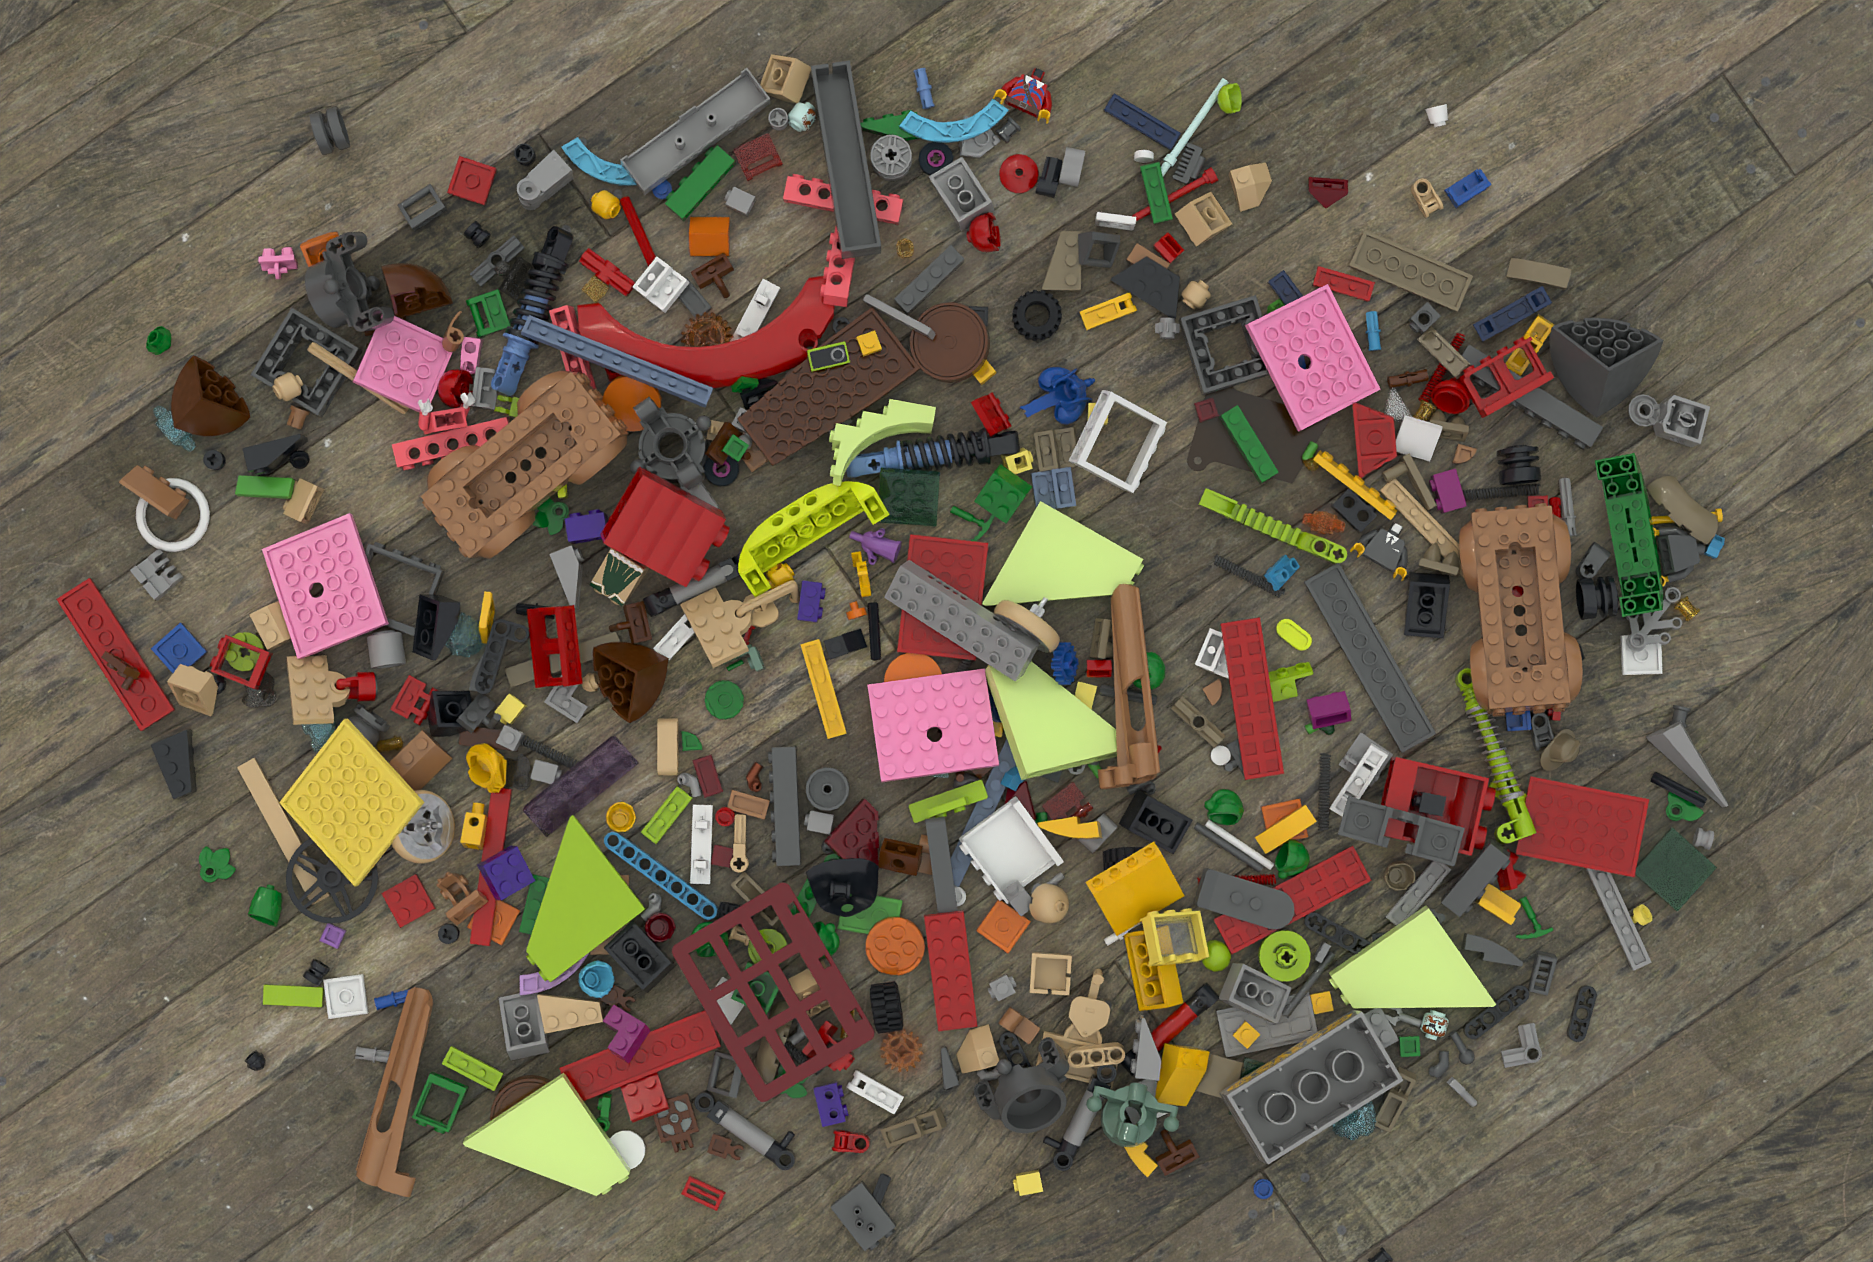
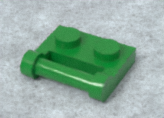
M499 289L466 300L467 307H470L477 328L476 334L478 338L505 330L508 326L511 327ZM482 302L490 325L488 328L484 327L477 306L478 303Z

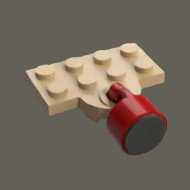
M327 655L308 656L303 659H297V656L287 657L293 725L334 723L333 707L345 705L347 699H357V702L375 701L377 699V676L374 672H356V677L346 678L338 672L328 671Z

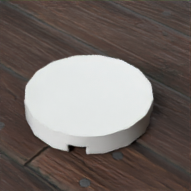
M622 1130L616 1132L610 1138L630 1169L637 1167L642 1162L646 1146L643 1139L637 1133L631 1130Z

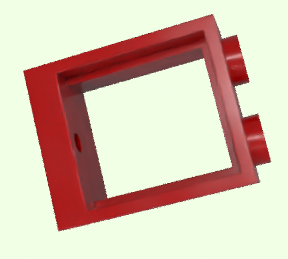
M225 635L218 643L217 648L219 652L217 656H214L211 660V672L258 690L273 653ZM232 643L260 653L249 681L221 670Z

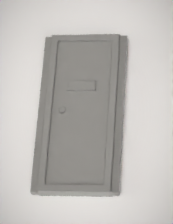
M1309 991L1289 1018L1281 1014L1278 1024L1234 1007L1216 1010L1226 1057L1298 1043L1317 1032ZM1296 994L1288 996L1283 1011L1292 1001ZM1244 1021L1248 1022L1261 1034L1248 1049L1232 1036Z

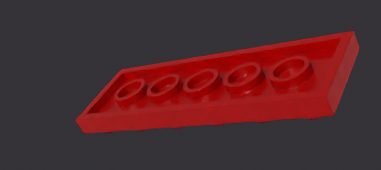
M964 911L924 915L938 1031L977 1027Z

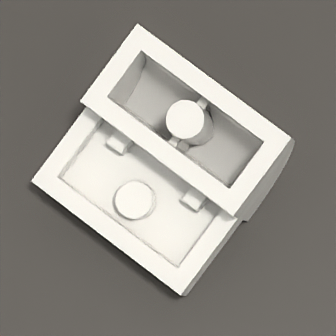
M656 257L632 287L649 302L666 313L690 282L660 258Z
M1210 628L1195 665L1229 679L1222 633Z

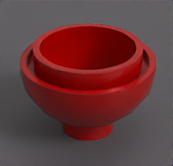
M1451 378L1450 380L1438 383L1431 393L1434 405L1441 411L1449 414L1463 413L1470 405L1471 398L1459 378Z

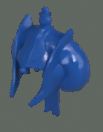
M1062 367L1047 368L1038 377V383L1043 391L1050 393L1033 400L1025 406H1020V409L1025 410L1024 414L1026 417H1029L1042 409L1045 410L1056 405L1054 409L1055 419L1060 424H1071L1081 417L1086 403L1093 401L1092 398L1086 396V388L1093 385L1095 379L1089 378L1083 381L1075 374L1077 368L1072 371Z

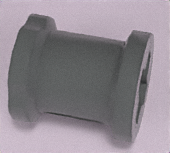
M1010 117L1002 128L995 131L1006 143L1010 141L1009 139L1017 131H1021L1020 126Z
M1673 705L1674 713L1669 725L1681 721L1684 728H1687L1686 719L1691 709Z

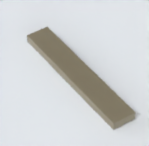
M617 631L580 643V663L583 664L593 660V647L604 643L620 642ZM550 654L551 674L561 671L560 654ZM532 660L505 669L511 688L534 680Z

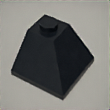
M470 691L431 692L428 715L431 737H450L467 731L456 720L472 703Z

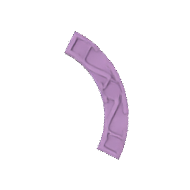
M589 953L552 982H549V980L544 981L538 972L520 975V995L542 992L562 983L577 971Z

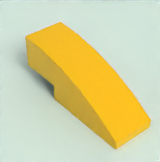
M1538 314L1523 335L1525 340L1532 337L1533 340L1530 343L1536 353L1550 334L1554 324ZM1518 348L1511 353L1505 364L1508 369L1521 376L1530 362L1524 351Z
M1303 805L1254 838L1264 853L1267 854L1317 821L1308 807Z
M1070 817L1038 822V827L1064 837L1075 839L1102 838L1101 825L1098 821L1081 824L1079 817Z
M1144 1142L1135 1147H1124L1132 1161L1146 1177L1158 1166L1144 1152L1148 1147L1147 1143Z

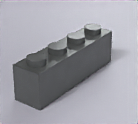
M950 245L894 298V302L906 315H909L964 263V258Z
M1491 838L1443 895L1441 903L1459 917L1463 913L1467 914L1473 907L1472 902L1476 898L1479 900L1486 891L1484 888L1487 884L1491 885L1497 879L1498 871L1500 869L1504 870L1509 865L1510 852Z

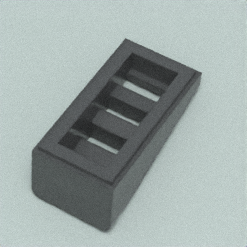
M1536 951L1528 987L1529 992L1548 996L1557 963L1555 954ZM1541 960H1546V961H1550V962H1549V963H1545V962H1541ZM1539 967L1548 968V971L1539 970ZM1537 975L1546 976V979L1537 978ZM1535 982L1545 984V986H1536Z
M942 1046L944 1089L959 1085V1079L947 1047Z

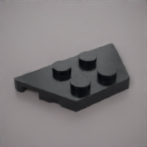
M1146 256L1111 278V281L1168 317L1176 319L1180 286L1179 275Z

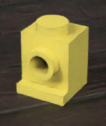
M1020 448L1018 453L1001 454L1004 467L1014 474L1033 469L1031 464L1033 462L1032 454L1025 448ZM1019 457V462L1015 463L1014 459Z

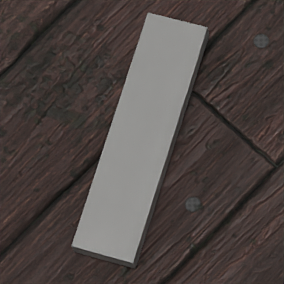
M868 294L865 295L863 301L868 306L931 340L934 339L936 334L930 327Z
M1431 861L1385 917L1397 926L1413 915L1451 869L1446 864Z

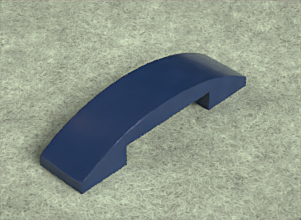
M1541 286L1501 310L1478 321L1473 326L1483 342L1550 305L1552 302L1544 287Z

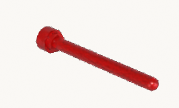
M1212 167L1205 170L1202 177L1167 195L1169 203L1204 184L1212 185L1216 183L1218 178ZM1148 206L1138 211L1132 217H1136V221L1151 214L1150 207Z

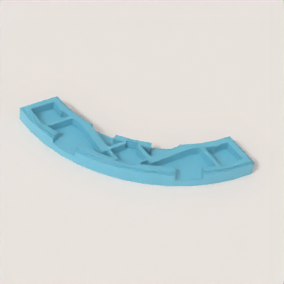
M992 99L986 107L972 117L953 122H936L910 111L899 128L927 141L942 143L959 142L974 138L988 131L1009 110L995 99Z
M578 137L561 147L569 159L588 175L609 184L621 186L636 185L622 165L598 158L583 145Z

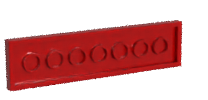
M88 578L56 599L140 731H144L175 711L170 700L91 578ZM105 651L120 657L126 663L139 670V677L133 681L128 691L121 687L126 678L117 674L118 670L115 671L107 666L108 662L101 658Z
M703 1010L650 1031L629 1063L614 1055L609 1049H605L562 1066L559 1069L561 1074L564 1073L582 1100L585 1101L721 1047L716 1031L711 1025L712 1021L706 1011Z

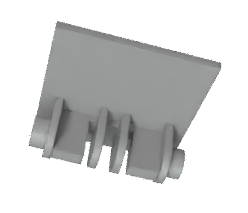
M1360 732L1338 765L1352 774L1371 743L1389 754L1370 782L1369 786L1372 787L1393 754ZM1364 764L1365 767L1372 770L1370 765Z

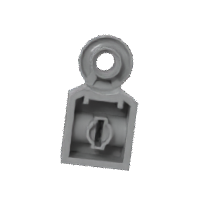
M1641 394L1631 400L1628 413L1632 421L1637 425H1652L1655 436L1688 447H1694L1701 444L1710 406L1676 395L1665 398L1658 404L1651 396ZM1640 407L1644 409L1645 415L1640 413Z

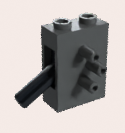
M884 1173L880 1174L873 1193L861 1181L831 1204L830 1207L864 1251L868 1248L870 1251L880 1244L878 1240L883 1236L888 1238L895 1232L896 1223L881 1205L891 1177Z

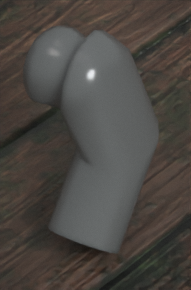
M965 773L962 782H958L956 778L954 779L953 788L955 789L981 779Z
M1152 781L1126 787L1130 795L1137 790L1148 795H1152L1156 791L1155 784Z

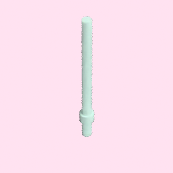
M1224 78L1221 79L1171 153L1167 154L1163 159L1164 163L1161 166L1163 176L1170 166H1174L1177 156L1216 102L1220 88L1229 83Z

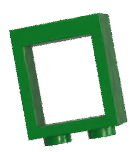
M431 1072L412 1118L416 1119L415 1122L419 1125L427 1126L428 1124L433 1126L434 1130L439 1133H449L452 1130L469 1086ZM433 1084L459 1094L448 1124L421 1113Z

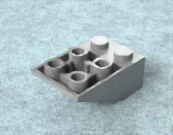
M1140 1015V1019H1136L1135 1031L1138 1033V1038L1133 1041V1053H1136L1135 1059H1131L1130 1071L1134 1073L1135 1078L1159 1081L1161 1059L1143 1015Z

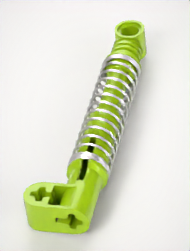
M1463 669L1456 675L1455 683L1460 691L1464 692L1462 696L1466 697L1464 701H1467L1465 703V711L1469 715L1468 718L1474 717L1476 720L1470 725H1478V728L1473 732L1480 731L1481 736L1477 737L1476 740L1483 739L1484 741L1479 747L1486 746L1487 750L1483 751L1482 754H1489L1485 759L1489 763L1487 768L1492 771L1490 776H1494L1495 780L1493 783H1496L1498 786L1496 790L1500 791L1501 795H1499V798H1502L1500 801L1502 806L1506 807L1511 820L1498 826L1494 832V837L1500 844H1509L1537 832L1524 801V791H1520L1519 787L1521 784L1517 783L1518 777L1514 776L1515 769L1511 768L1512 762L1508 760L1510 755L1505 753L1507 748L1499 747L1504 741H1497L1496 739L1501 736V733L1494 734L1493 732L1498 729V726H1491L1496 719H1488V716L1491 714H1488L1486 710L1479 706L1474 694L1472 678L1470 684L1463 683L1462 675L1466 674L1471 678V669ZM1511 823L1517 835L1516 839L1513 833L1508 835L1507 838L1506 836L1502 837L1501 833H1503L1504 830H1512L1510 826Z

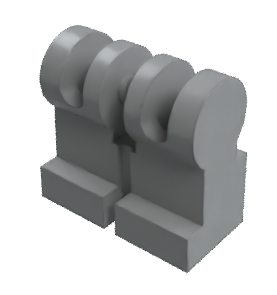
M161 549L156 550L139 565L130 569L136 579L143 584L146 591L156 601L160 600L172 587L183 579L181 573H177L170 578L176 567L172 565L164 569L170 562L168 557L158 563V559L164 554ZM164 569L161 575L157 574L159 570Z

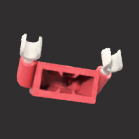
M471 392L468 395L466 393L461 394L460 398L464 404H461L460 408L431 412L433 407L429 398L425 403L419 400L418 405L421 410L418 421L419 428L423 430L424 434H431L467 427L466 418L470 410L469 406L475 403V398Z

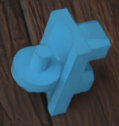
M1283 555L1266 571L1264 576L1269 583H1272L1274 591H1277L1300 566L1295 558L1289 559L1287 555Z

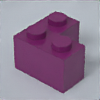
M615 1005L612 1006L603 1020L608 1028L617 1033L607 1048L614 1055L629 1063L651 1030L645 1023Z

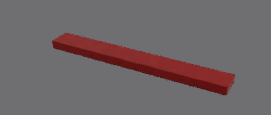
M501 788L499 793H491L481 862L504 850L512 789ZM480 872L477 890L485 895L489 902L474 912L470 944L490 946L497 900L493 897Z

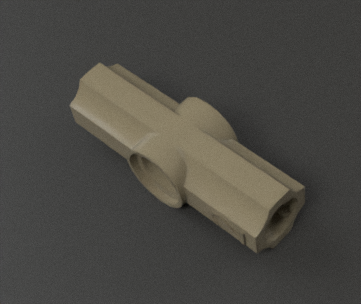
M1183 696L1170 708L1213 748L1225 738L1226 735ZM1197 716L1203 719V725L1200 728L1193 725V719Z

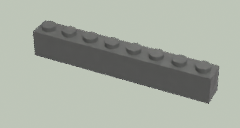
M1467 345L1461 354L1475 368L1481 365L1480 360L1487 357V355L1471 345ZM1484 367L1470 376L1478 386H1486L1491 389V394L1500 390L1497 381L1488 367ZM1509 369L1515 380L1523 378ZM1539 387L1509 403L1514 408H1522L1524 410L1523 413L1530 418L1536 417L1541 420L1540 423L1546 428L1550 429L1552 427L1556 429L1559 436L1565 439L1569 437L1574 440V445L1583 450L1584 448L1589 449L1592 447L1603 429L1601 425Z

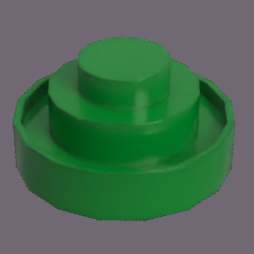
M159 326L150 332L146 342V348L154 355H160L170 348V330Z

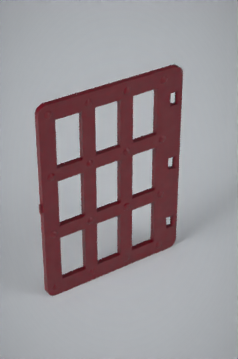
M781 882L678 942L672 948L675 960L712 1021V1027L719 1033L755 1097L760 1102L770 1100L872 1040L875 1032L790 885L785 882ZM794 902L799 911L795 915L792 914L787 906ZM772 905L793 941L773 954L751 918ZM738 924L742 925L762 959L742 972L720 936ZM707 942L711 943L730 976V979L711 990L689 954ZM798 952L820 987L818 991L801 1001L779 966L781 962ZM823 955H825L830 964L825 969L819 960ZM766 971H769L789 1008L770 1019L748 984L749 981ZM735 989L739 991L758 1024L757 1027L740 1037L735 1033L717 1002L718 999ZM825 1000L828 1001L848 1037L827 1048L806 1012ZM855 1008L862 1018L856 1022L850 1013ZM794 1018L797 1019L817 1055L798 1066L794 1063L776 1032L777 1028ZM764 1036L786 1072L768 1084H765L745 1050V1047Z

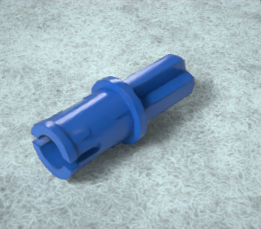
M410 989L396 993L393 991L389 995L374 998L377 1010L393 1005L397 1007V1004L404 1003L407 992Z

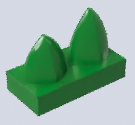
M807 879L797 899L809 918L817 901ZM795 904L791 909L793 915L799 913Z

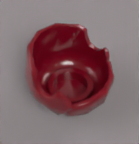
M662 912L652 914L645 924V932L654 942H664L670 939L676 929L673 918Z

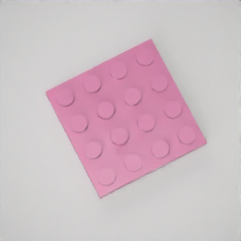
M394 316L391 323L375 329L353 379V383L420 413L418 401L422 400L425 403L429 398L430 402H432L439 380L444 374L452 352H448L443 348L442 337Z

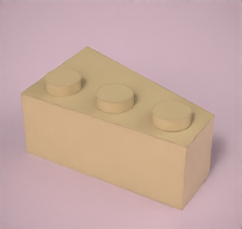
M542 993L537 995L545 1034L600 1023L605 1018L602 1001Z

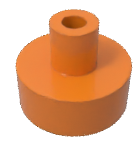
M857 601L849 603L851 611L846 612L848 620L867 615L865 607L859 608Z

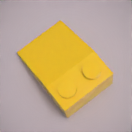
M1165 1043L1160 1077L1155 1092V1098L1158 1103L1187 1106L1206 1072L1210 1052L1195 1047Z

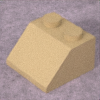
M771 54L760 85L769 96L785 102L799 103L809 79L811 67L796 58Z
M1212 192L1189 202L1175 213L1179 223L1184 227L1196 247L1232 225Z
M299 478V481L294 483L291 499H287L284 503L283 509L285 511L283 514L308 525L325 489Z
M279 601L249 614L267 650H273L291 641Z
M180 664L167 681L179 705L212 716L218 690L214 676L207 671H199L193 666Z

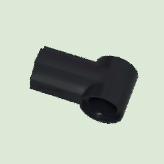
M1046 156L1042 176L1039 177L1036 194L1055 198L1062 160Z

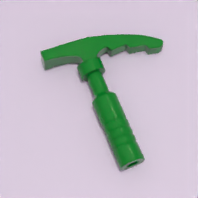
M954 505L950 513L978 524L979 527L982 526V531L971 540L975 542L987 532L995 518L992 515L984 523L983 519L979 520L974 515Z
M1527 897L1519 899L1536 931L1528 935L1518 934L1516 938H1536L1554 931L1552 927L1540 929L1542 926L1540 923L1538 924L1536 915Z

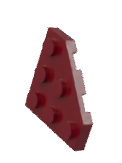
M862 799L824 842L840 859L862 858L879 865L878 811L866 799Z

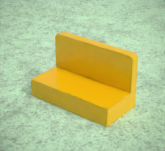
M1487 884L1484 888L1486 890L1485 893L1475 903L1507 924L1512 925L1516 919L1514 916L1521 904L1496 887Z

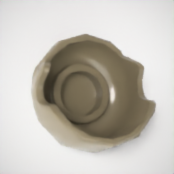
M1395 861L1387 866L1383 877L1389 888L1400 891L1406 890L1415 882L1416 872L1406 862Z

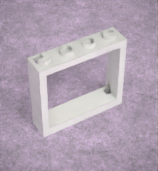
M1102 390L1069 462L1124 491L1134 493L1140 484L1143 472L1148 468L1151 455L1156 451L1160 437L1165 432L1167 422L1113 392ZM1114 402L1153 422L1125 482L1086 462Z

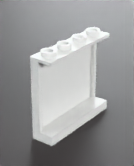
M1016 796L958 838L962 843L959 846L965 855H971L973 860L970 862L977 871L979 869L983 871L984 875L982 878L988 886L991 884L996 890L993 893L999 901L1003 899L1006 904L1009 901L1002 892L1008 886L1018 880L1024 887L1054 864L1059 866L1064 862Z

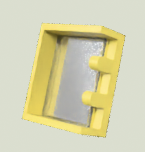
M1192 908L1183 909L1180 912L1167 910L1163 914H1159V911L1148 912L1146 917L1140 919L1143 924L1149 954L1148 966L1199 962L1209 957L1200 911H1192Z

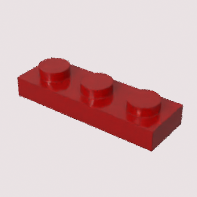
M1318 266L1312 286L1321 288L1328 284L1332 292L1369 302L1375 282Z

